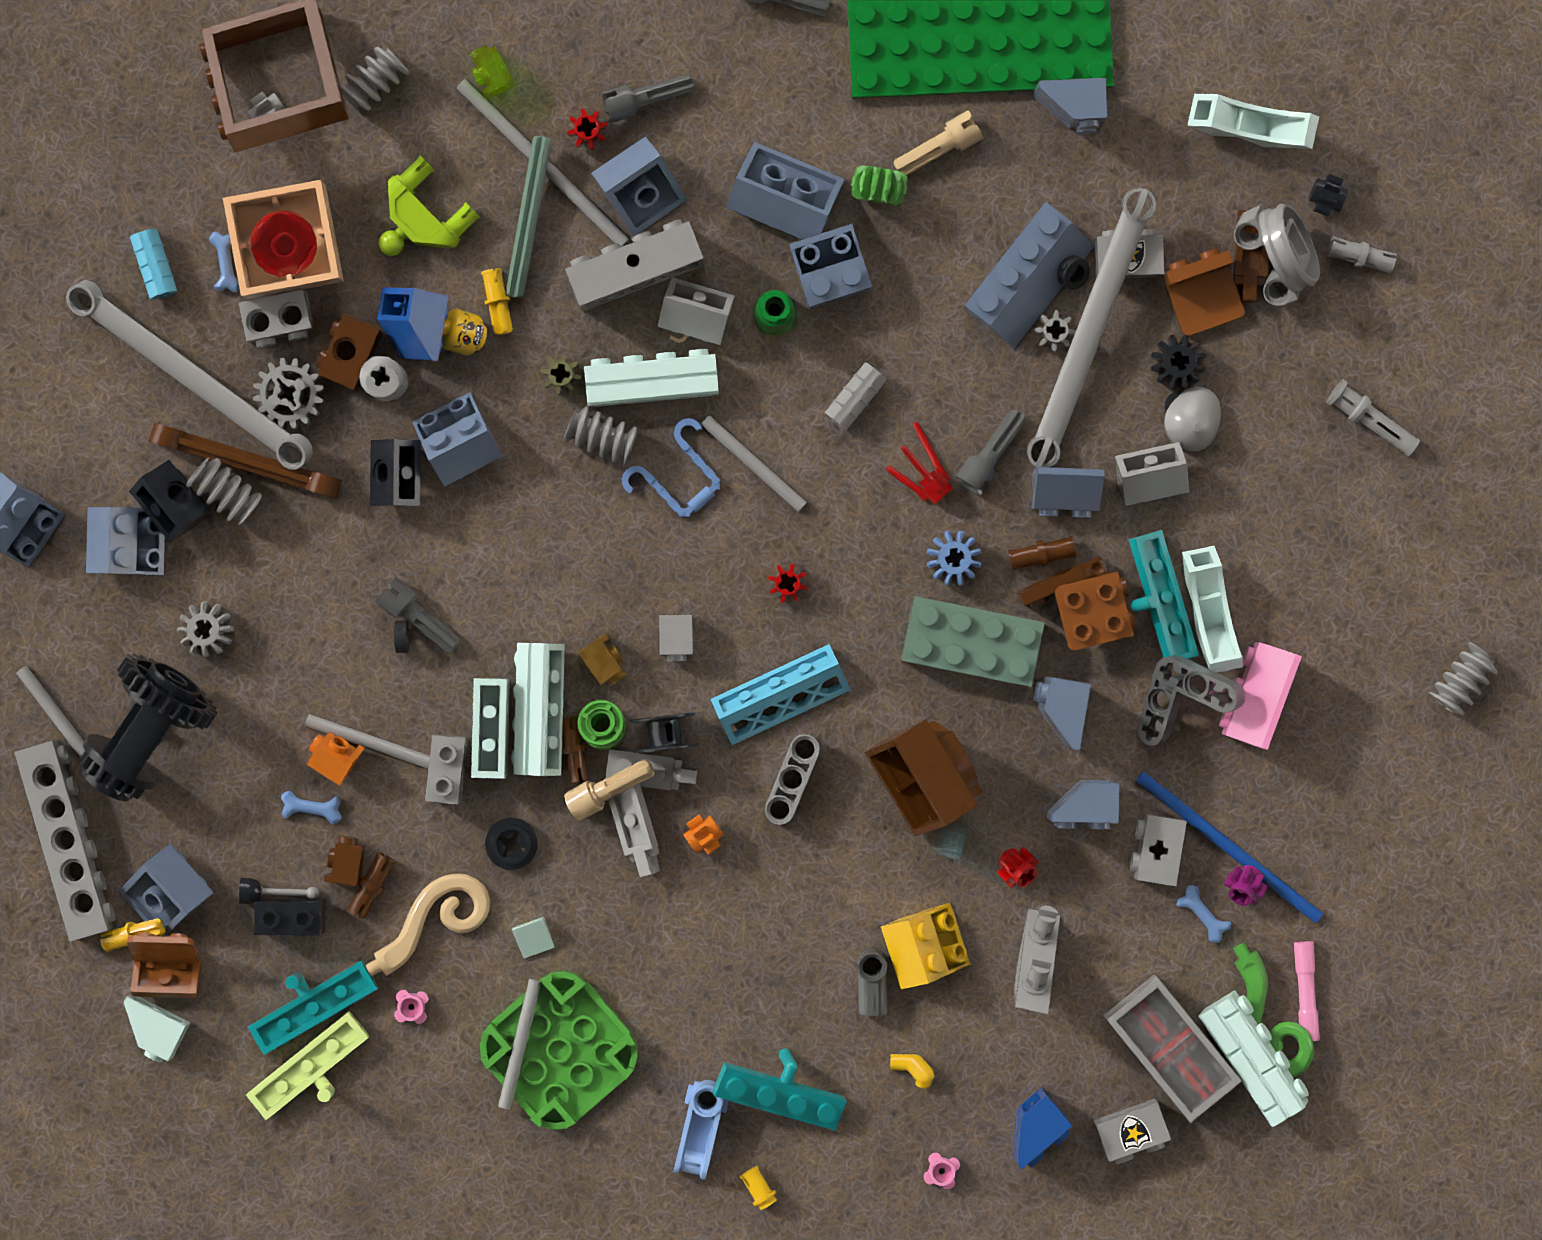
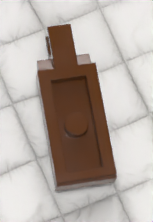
M1248 210L1237 211L1236 226L1240 216ZM1244 226L1245 231L1250 234L1259 233L1254 226ZM1235 242L1233 276L1235 285H1241V302L1254 303L1257 296V286L1265 285V279L1268 277L1269 261L1265 245L1256 249L1246 250L1239 247Z
M1098 555L1017 590L1016 594L1021 604L1025 606L1030 604L1031 608L1048 602V595L1055 593L1057 587L1108 574V571L1101 556Z

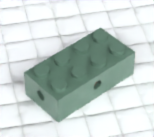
M914 596L901 661L1032 687L1045 622Z

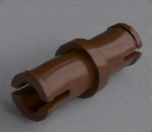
M1072 536L1046 543L1040 540L1036 541L1037 545L1008 550L1012 571L1036 564L1047 566L1050 561L1072 556L1076 557Z
M579 716L563 718L562 741L564 748H562V755H565L569 784L590 780L584 755L587 748L586 744L582 743L581 734L578 729Z
M382 852L376 853V857L367 874L361 876L359 880L360 886L346 909L354 916L359 914L358 917L361 919L366 918L377 894H382L384 890L382 885L396 863L392 857L388 855L384 857Z

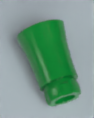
M770 290L759 296L755 301L752 316L756 326L762 332L769 335H781L789 331L795 324L797 307L794 300L788 294L780 290ZM778 305L781 308L780 315L771 316L768 312L769 307Z

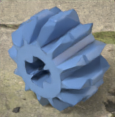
M950 531L944 532V537L947 544H944L938 537H935L933 542L940 550L927 549L926 553L928 555L937 556V560L927 562V567L932 568L936 565L940 567L933 574L935 579H938L944 572L947 573L944 580L945 585H950L952 575H955L958 585H963L964 580L961 573L964 572L968 578L973 579L975 574L968 568L969 565L975 568L981 567V562L971 560V556L981 554V549H974L972 551L968 549L975 542L973 537L969 538L965 544L961 543L964 536L963 531H958L955 541H952ZM950 549H957L956 553L961 552L963 559L958 561L959 567L953 568L951 567L952 563H946L945 557L950 555Z

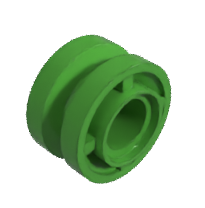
M606 700L593 701L582 709L578 717V729L581 736L588 745L595 749H612L619 745L625 737L627 730L626 720L620 709L612 702ZM599 719H609L610 726L606 731L597 732L594 730L595 723Z

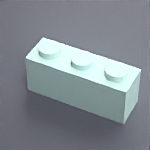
M474 678L471 778L504 779L507 777L510 679Z

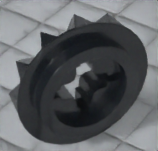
M510 817L496 822L486 835L485 849L489 859L496 866L505 870H517L525 867L532 861L537 851L538 840L534 829L524 820ZM518 831L517 843L525 850L513 849L511 853H508L507 857L504 856L507 845L503 843V840L499 839V836L511 838Z

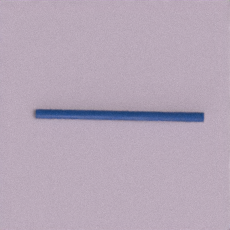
M1144 771L1141 772L1135 780L1139 785L1187 821V823L1240 865H1250L1260 870L1262 875H1264L1263 883L1314 923L1318 922L1323 915L1320 910Z

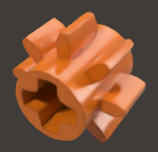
M697 815L687 822L686 825L690 830L683 835L697 854L705 850L710 855L721 847L718 839L723 837L724 834L711 816L703 820L700 815Z

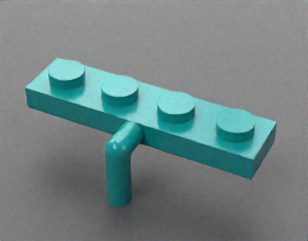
M1162 530L1129 539L1145 597L1131 602L1130 607L1132 611H1150L1163 658L1172 655H1179L1186 659L1199 656Z
M363 960L311 990L300 973H293L286 979L285 984L289 989H295L299 997L249 1025L248 1029L261 1052L265 1055L367 996L379 987L368 972Z
M781 1049L778 1054L784 1066L780 1078L726 1062L723 1063L712 1091L715 1097L836 1130L847 1102L845 1097L793 1082L798 1065L789 1049Z

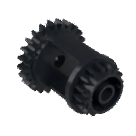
M134 653L132 655L127 654L117 669L119 672L117 675L122 678L121 681L126 692L136 702L111 739L98 734L88 735L83 743L85 751L79 759L81 762L80 766L83 767L81 773L93 787L105 795L123 802H127L133 797L139 799L146 789H153L158 782V774L147 760L171 724L184 729H196V727L201 730L204 728L208 729L218 713L216 711L217 707L212 704L213 701L205 697L206 693L200 691L199 687L186 675L169 665L155 662L152 658L148 660L143 655L138 657Z

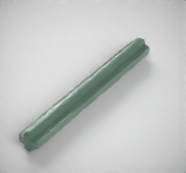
M537 135L533 137L506 286V295L516 298H522L525 292L550 153L551 139Z

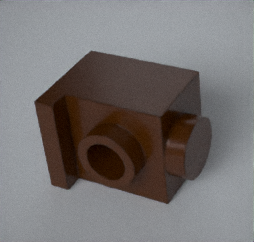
M339 836L335 848H330L327 867L332 868V873L325 874L324 882L352 886L359 885L366 845L358 844V838Z

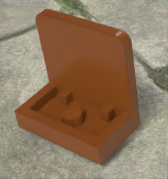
M1214 248L1199 254L1201 257L1199 261L1189 264L1188 259H1183L1168 265L1170 271L1162 276L1180 329L1184 335L1191 336L1239 319L1244 315V307L1229 265L1233 263L1229 250L1220 253L1219 248Z
M1118 572L1062 585L1055 589V597L1067 644L1071 650H1079L1134 636L1132 628L1137 627L1136 619L1132 609H1127L1124 597L1129 596L1125 578H1119Z
M148 932L137 933L136 936H128L127 946L134 960L130 990L132 996L198 998L202 960L194 939L181 933H174L169 937H159Z

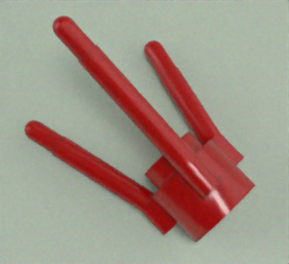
M914 422L913 427L937 473L934 470L928 472L906 446H902L901 451L923 476V479L919 481L922 488L891 466H888L886 471L917 493L923 501L928 498L935 504L952 490L953 487L948 482L951 477L943 469L919 423Z

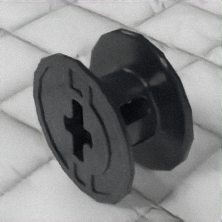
M695 712L630 720L631 723L647 722L650 747L636 749L634 753L698 746V742L682 743L679 719L694 716Z

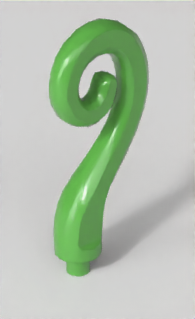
M1242 942L1233 948L1239 958L1234 964L1245 982L1247 988L1246 998L1253 1007L1251 1015L1257 1024H1260L1268 991L1267 972L1257 950L1250 952L1246 944ZM1289 1021L1278 1023L1270 1031L1272 1040L1269 1042L1274 1050L1278 1052L1283 1050V1038L1290 1035L1297 1039L1299 1043L1298 1054L1293 1059L1288 1060L1290 1063L1288 1071L1292 1077H1296L1302 1074L1311 1064L1314 1056V1043L1310 1033L1300 1024Z

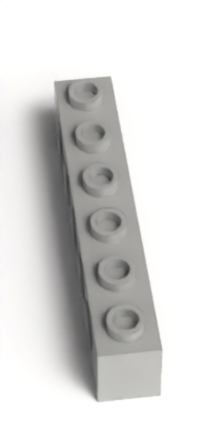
M54 740L15 751V757L69 942L114 928L112 922L116 921L115 911L111 902L106 903L103 890L107 889L106 880L102 871L97 872L94 859L97 858L96 846L92 839L88 840L84 828L88 827L87 815L83 808H78L75 796L79 795V788L74 776L69 777L66 764L70 763L66 746H60L59 740ZM47 767L53 769L56 774V780L52 785H47L42 779V773ZM55 799L61 800L65 805V812L61 817L56 816L51 810L52 802ZM65 830L71 832L74 836L75 841L71 848H66L61 843L60 837ZM73 862H77L83 867L84 874L80 880L73 878L70 874V866ZM82 893L88 894L93 900V906L90 911L83 910L79 905V897Z

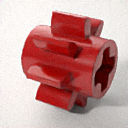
M582 108V116L578 119L574 117L569 118L574 125V129L569 130L567 134L569 137H578L576 141L577 148H580L585 143L589 145L592 151L594 150V142L597 140L601 142L606 141L605 137L600 133L608 125L607 122L598 123L599 111H595L591 116L587 115L584 108ZM589 122L591 127H596L591 131L592 135L586 137L584 132H579V130L584 128L583 123Z
M794 563L790 565L789 571H783L782 567L777 565V570L780 574L777 577L768 576V579L775 582L776 586L769 593L774 594L777 591L781 593V603L785 601L786 595H792L793 599L798 601V596L795 592L798 589L807 590L805 585L800 584V579L806 573L802 572L798 575L794 573ZM783 574H786L789 578L793 576L796 578L797 582L793 584L794 591L789 592L786 588L782 590L779 588L778 584L782 582L781 576Z
M1022 847L1020 851L1016 848H1011L1005 851L999 858L998 865L1001 869L997 872V875L1011 889L1016 884L1019 887H1026L1035 880L1037 876L1035 866L1039 864V861L1025 847Z

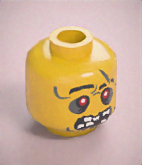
M455 308L450 310L443 326V348L465 356L480 350L487 337V328L484 326L482 318L477 314Z

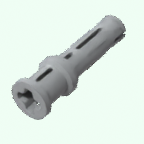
M1342 379L1329 395L1326 403L1329 406L1334 404L1349 415L1348 419L1351 422L1360 421L1409 457L1417 448L1420 439L1411 435L1396 422L1374 408L1368 396L1362 397L1348 387V382ZM1343 396L1346 397L1348 400H1350V401L1353 402L1354 404H1353V405L1350 404L1349 402H1347L1346 400H1344L1342 397H1343ZM1367 412V413H1368L1369 415H1371L1372 417L1369 418L1368 416L1365 415V413ZM1377 422H1380L1383 425H1385L1391 431L1396 433L1399 436V438L1395 437L1389 431L1380 426Z

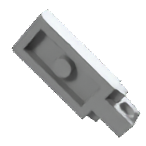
M609 749L606 778L643 759H647L653 767L654 775L641 782V787L678 790L679 782L696 784L698 770L681 768L682 760H676L674 757Z
M639 783L608 799L624 855H628L631 862H636L639 876L644 877L660 871L657 860L659 849Z

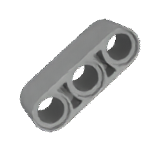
M800 734L792 740L767 799L765 813L768 820L773 824H786L792 819L820 751L819 743L810 734ZM806 739L813 743L814 752L810 757L802 758L797 755L795 747L800 740ZM788 770H796L802 776V781L796 788H789L783 783V775ZM778 800L786 802L789 806L787 816L784 818L774 817L770 812L773 802Z

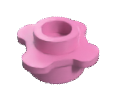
M407 990L399 991L396 995L398 1005L397 1011L394 1013L395 1019L399 1022L406 1020L415 1021L417 1024L423 1023L427 1018L425 1004L428 1002V995L423 991L417 994L408 993ZM409 1004H413V1005H414V1009H413V1010H410V1009L408 1008V1005H409Z
M932 1153L928 1158L930 1163L928 1171L924 1173L925 1182L929 1185L935 1183L936 1185L943 1186L944 1189L953 1188L955 1186V1172L960 1168L958 1159L954 1157L947 1159L941 1157L939 1153ZM940 1168L945 1169L943 1174L939 1173Z

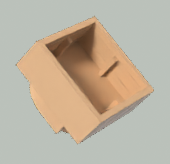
M321 180L223 198L242 297L249 300L344 282L327 188ZM275 211H291L303 216L311 224L316 235L317 253L314 260L304 272L297 275L288 274L286 277H276L268 274L257 265L251 252L250 237L255 225L264 216Z

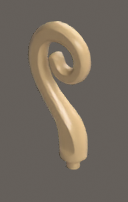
M460 873L445 875L429 883L415 899L399 936L390 944L374 953L376 959L366 964L370 975L374 976L383 971L387 976L405 964L417 947L430 908L437 899L448 892L460 890L468 893L474 902V910L468 918L458 919L454 914V910L458 907L460 901L457 897L451 896L440 907L442 923L449 930L456 933H468L481 926L490 910V898L485 885L472 876Z

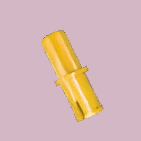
M496 268L495 271L493 269L481 272L487 297L484 304L489 307L493 332L495 335L508 334L512 332L513 328L508 307L510 297L506 296L502 269Z
M158 918L137 924L131 921L126 923L124 927L102 932L100 934L102 937L100 942L102 948L109 952L127 946L128 936H136L137 933L148 932L161 937L165 934L166 929L163 921Z

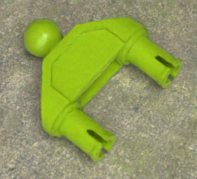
M421 155L400 176L396 174L388 180L390 219L398 228L395 231L389 230L384 232L379 238V249L385 255L395 256L399 254L404 248V240L407 237L415 245L455 248L461 240L459 236L480 218L466 202L446 223L443 221L440 223L413 195L415 193L413 190L435 170Z

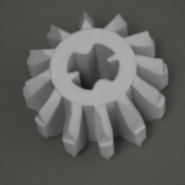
M204 601L201 603L200 611L195 605L189 606L192 618L185 614L180 616L183 622L188 623L187 627L177 628L178 633H187L188 635L180 643L182 646H186L193 642L190 648L191 654L196 655L202 648L203 657H210L211 647L217 654L223 652L219 641L227 645L231 644L232 640L224 636V632H233L234 626H224L223 624L231 618L229 613L218 617L221 612V605L215 604L210 611L209 602ZM203 621L204 624H212V628L209 630L211 635L209 638H207V635L199 634Z

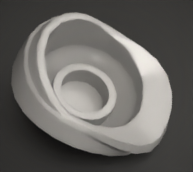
M1194 386L1183 391L1171 403L1165 415L1164 428L1169 440L1172 443L1179 442L1181 448L1188 451H1201L1209 446L1216 437L1220 425L1221 408L1219 399L1212 391L1204 387Z

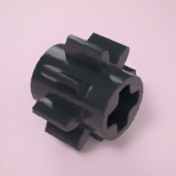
M1332 174L1327 175L1325 180L1316 179L1308 201L1315 203L1314 212L1328 217L1332 210L1336 212L1341 211L1348 194V189L1341 187L1344 179Z

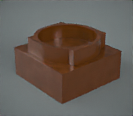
M925 719L894 733L864 752L914 836L947 826L978 806L974 798L983 791L978 785L974 767L952 730L948 731L937 722H928Z

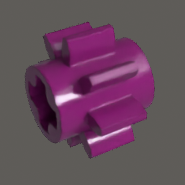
M1245 865L1241 868L1235 866L1233 872L1228 874L1224 886L1231 888L1228 893L1230 899L1241 906H1248L1251 903L1256 905L1259 898H1263L1268 888L1266 884L1261 883L1264 875H1262L1260 870L1250 865Z

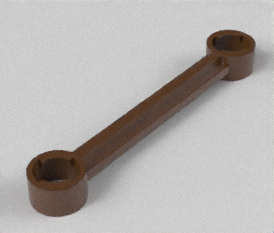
M155 422L149 438V442L205 459L209 457L211 461L218 458L221 460V464L335 499L338 497L343 481L304 468L288 469L278 460Z

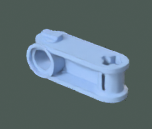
M712 1080L694 1081V1085L689 1084L685 1103L689 1104L673 1173L678 1174L680 1171L699 1175L702 1180L706 1179L721 1112L726 1113L729 1102L721 1098H717L716 1102L710 1106H705L699 1102L698 1096L702 1092L713 1091L716 1082Z

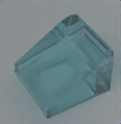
M951 823L941 827L935 853L959 861L968 830L963 826Z

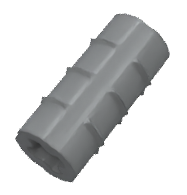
M865 362L857 373L853 375L849 383L843 387L837 398L833 400V403L825 411V416L846 431L854 420L858 419V415L868 406L870 400L878 393L887 379L874 367Z

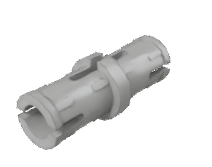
M1336 236L1331 238L1327 249V257L1354 263V266L1358 268L1365 266L1391 274L1397 256L1396 253L1370 247L1369 243L1363 241L1359 244Z

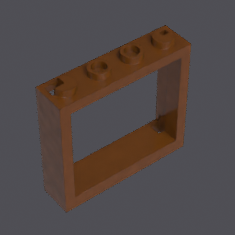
M298 0L201 29L204 43H200L199 47L204 62H209L210 69H206L205 73L210 88H215L216 95L211 96L216 114L222 117V122L217 123L222 140L228 139L234 153L349 119L324 18L317 0ZM308 24L326 97L235 123L219 50Z

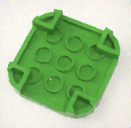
M561 970L553 971L540 979L542 984L514 1094V1099L531 1117L530 1120L539 1127L552 1130L567 1129L574 1125L583 1115L630 1076L635 1068L638 1057L637 1041L633 1034L591 984L578 973ZM526 992L493 1019L482 1033L480 1042L481 1061L485 1068L489 1069L502 1085L504 1084Z

